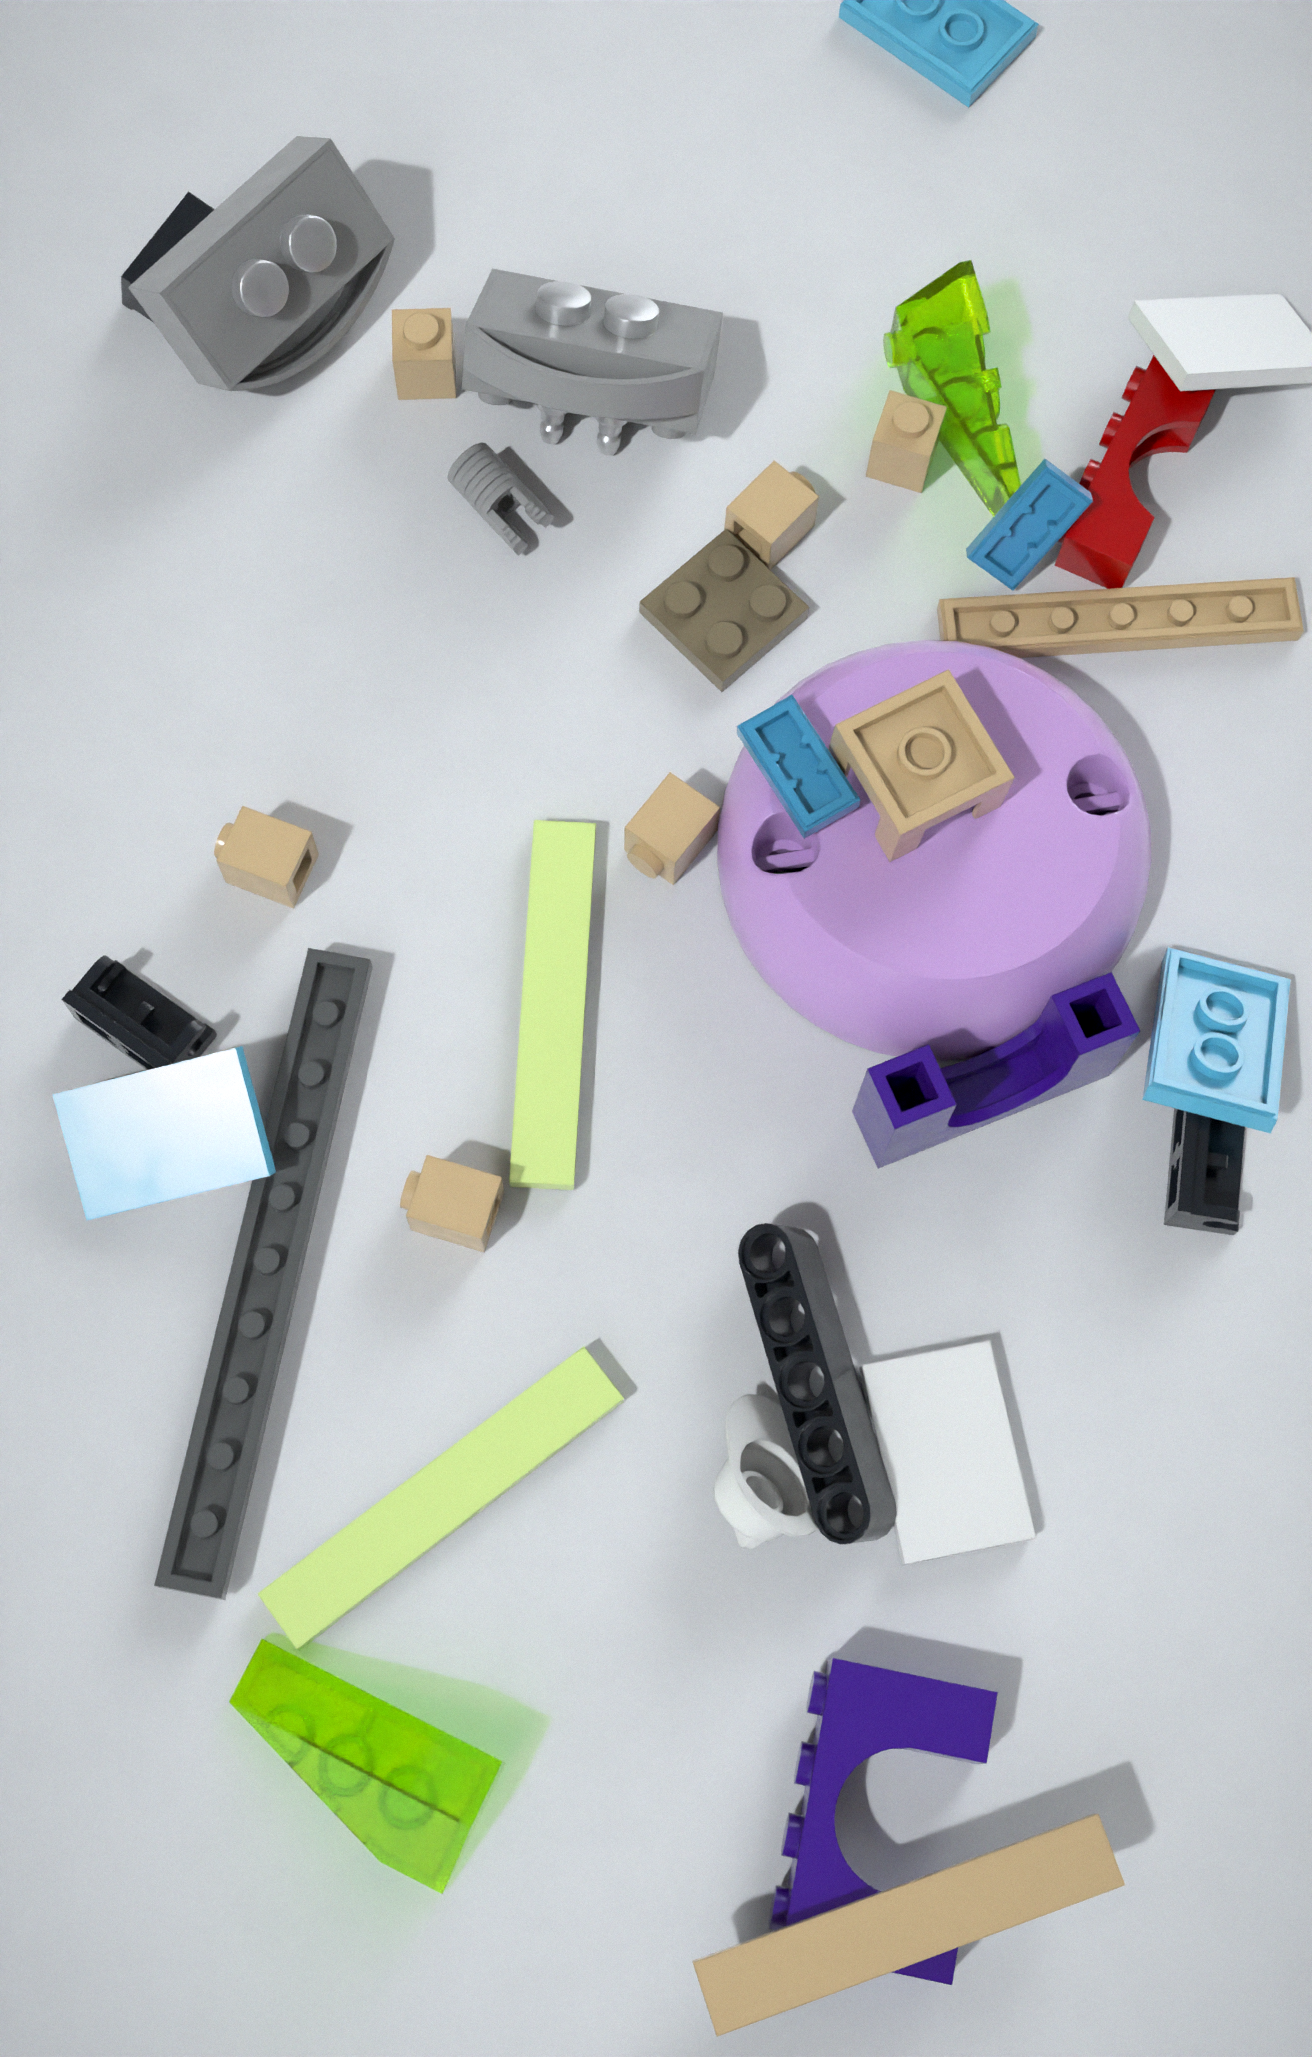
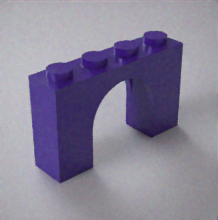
M1112 972L1052 995L1040 1017L1030 1027L1005 1043L968 1060L940 1068L928 1044L867 1068L852 1113L879 1169L1110 1076L1140 1033V1029Z
M836 1658L827 1661L825 1673L813 1672L806 1713L818 1715L813 1743L801 1741L798 1751L794 1784L805 1786L800 1815L789 1812L787 1816L781 1856L792 1858L788 1886H775L768 1929L777 1930L881 1892L859 1878L848 1865L840 1850L835 1831V1809L843 1784L860 1763L870 1756L888 1749H904L972 1764H987L998 1692ZM958 1948L893 1971L892 1973L952 1985Z

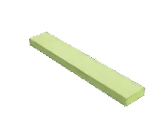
M534 820L509 1175L510 1187L574 1190L596 823Z
M583 1346L258 1593V1596L295 1648L300 1651L624 1402L623 1396Z

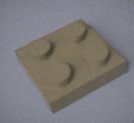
M727 529L722 531L639 602V613L721 692L727 689L808 618L810 608Z

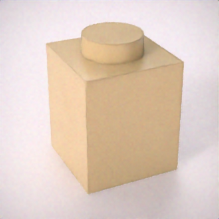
M451 308L392 310V362L398 400L456 398L455 341Z
M889 390L872 440L865 477L922 493L938 445L947 407Z
M774 460L726 507L724 530H729L771 570L815 526L819 496L804 476L794 471L788 472Z
M669 772L624 828V850L628 853V860L644 875L654 879L660 875L674 885L718 831L720 807Z
M245 806L241 807L234 824L228 822L223 826L214 849V856L217 858V864L226 883L293 909L319 856L311 831Z
M426 1155L421 1173L411 1170L407 1177L401 1195L400 1208L408 1210L406 1218L411 1231L485 1253L505 1193L502 1177Z

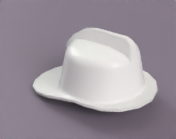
M747 1394L733 1401L726 1414V1440L729 1457L718 1473L713 1491L714 1500L721 1514L734 1528L738 1544L742 1548L753 1549L763 1542L773 1541L784 1534L805 1538L814 1533L818 1526L813 1516L782 1407L762 1395Z

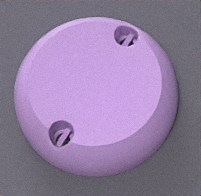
M919 640L885 644L858 651L831 662L798 682L777 700L775 704L793 695L828 749L835 724L949 669L1015 777L1001 807L974 819L972 816L974 806L926 829L919 846L915 850L889 862L875 838L880 815L852 768H850L847 780L861 800L860 806L804 839L744 746L738 756L724 792L718 822L717 866L721 894L729 921L745 955L763 980L788 1006L815 1026L862 1048L898 1057L929 1044L937 1061H950L973 1058L1005 1043L1026 1030L1040 1017L1052 995L1110 973L1114 969L1135 932L1145 901L1151 866V828L1145 797L1135 770L1118 739L1100 716L1073 690L1046 671L1016 656L989 647L958 641ZM785 870H790V871L793 872V873L773 874L774 872L785 871Z

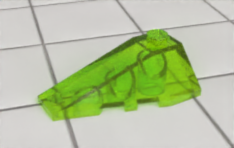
M972 260L959 262L895 307L891 332L884 333L883 346L887 365L889 368L897 367L902 388L907 395L947 407L939 441L994 517L1018 490L1021 482L1010 427L1007 423L997 424L996 422L1000 415L999 389L1002 386L998 367L986 370L983 335H988L991 330Z
M261 1639L229 1703L381 1863L443 1894L506 1762Z

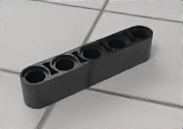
M770 1223L755 1225L745 1233L740 1241L738 1249L739 1264L815 1522L822 1535L829 1541L840 1545L878 1540L887 1535L894 1526L897 1515L896 1503L818 1246L814 1238L803 1229ZM782 1240L786 1256L784 1263L777 1270L773 1264L772 1253L777 1242ZM799 1302L804 1309L805 1320L800 1331L796 1333L791 1325L790 1317L792 1309ZM815 1366L821 1369L824 1376L823 1390L818 1397L813 1394L809 1383L811 1372ZM834 1430L841 1435L844 1445L842 1457L838 1462L832 1458L828 1446L830 1436ZM853 1495L860 1500L864 1511L863 1521L859 1528H856L848 1517V1505Z

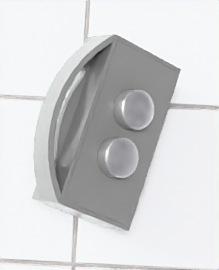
M296 136L128 288L198 384L227 391L257 389L281 382L298 374L318 361L342 339L362 314L373 296L384 273L395 238L332 139ZM345 285L328 315L306 339L277 359L258 366Z
M492 268L466 322L461 389L478 392L479 398L491 405H506L512 402L513 399L536 404L541 411L540 435L542 441L547 444L559 442L563 434L562 422L566 413L595 417L597 422H599L598 429L600 431L597 435V445L599 452L604 455H614L617 452L621 441L620 433L622 426L627 421L652 426V431L656 435L666 439L682 438L686 433L696 435L715 374L723 312Z

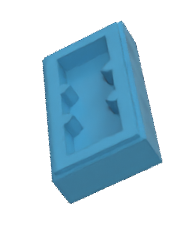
M1044 458L966 548L967 558L1014 591L1093 502L1091 492Z
M793 695L788 696L737 726L738 737L804 839L860 806L861 800Z

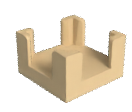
M949 669L835 724L828 748L846 778L850 768L853 769L879 813L880 819L875 831V838L889 862L915 850L919 846L926 829L974 806L972 811L974 819L1001 807L1015 778Z

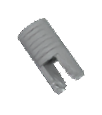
M481 442L468 448L456 459L448 472V481L518 556L529 544L526 542L523 533L516 526L510 524L505 516L512 512L520 503L525 508L528 516L535 523L541 524L545 528L556 518L487 443Z

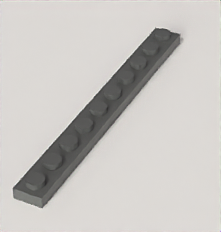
M308 948L265 1125V1132L276 1173L252 1180L154 1584L158 1588L220 1600L226 1599L373 967L370 959Z

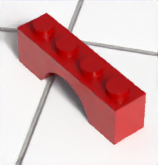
M1154 355L1147 369L1139 366L1135 367L1121 398L1130 402L1124 416L1113 412L1099 442V446L1107 449L1103 460L1100 463L1090 459L1079 482L1081 486L1091 492L1093 502L1057 541L1062 543L1054 566L1107 589L1123 588L1155 518L1137 499L1130 483L1129 469L1140 460L1154 454L1165 452L1187 453L1216 389L1180 391Z

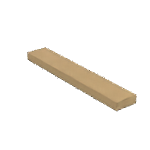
M1295 577L939 599L937 606L941 641H958L985 646L1018 658L1298 641L1304 632Z
M1094 1813L693 1960L692 1963L715 2034L718 2037L1125 1886L1100 1816Z

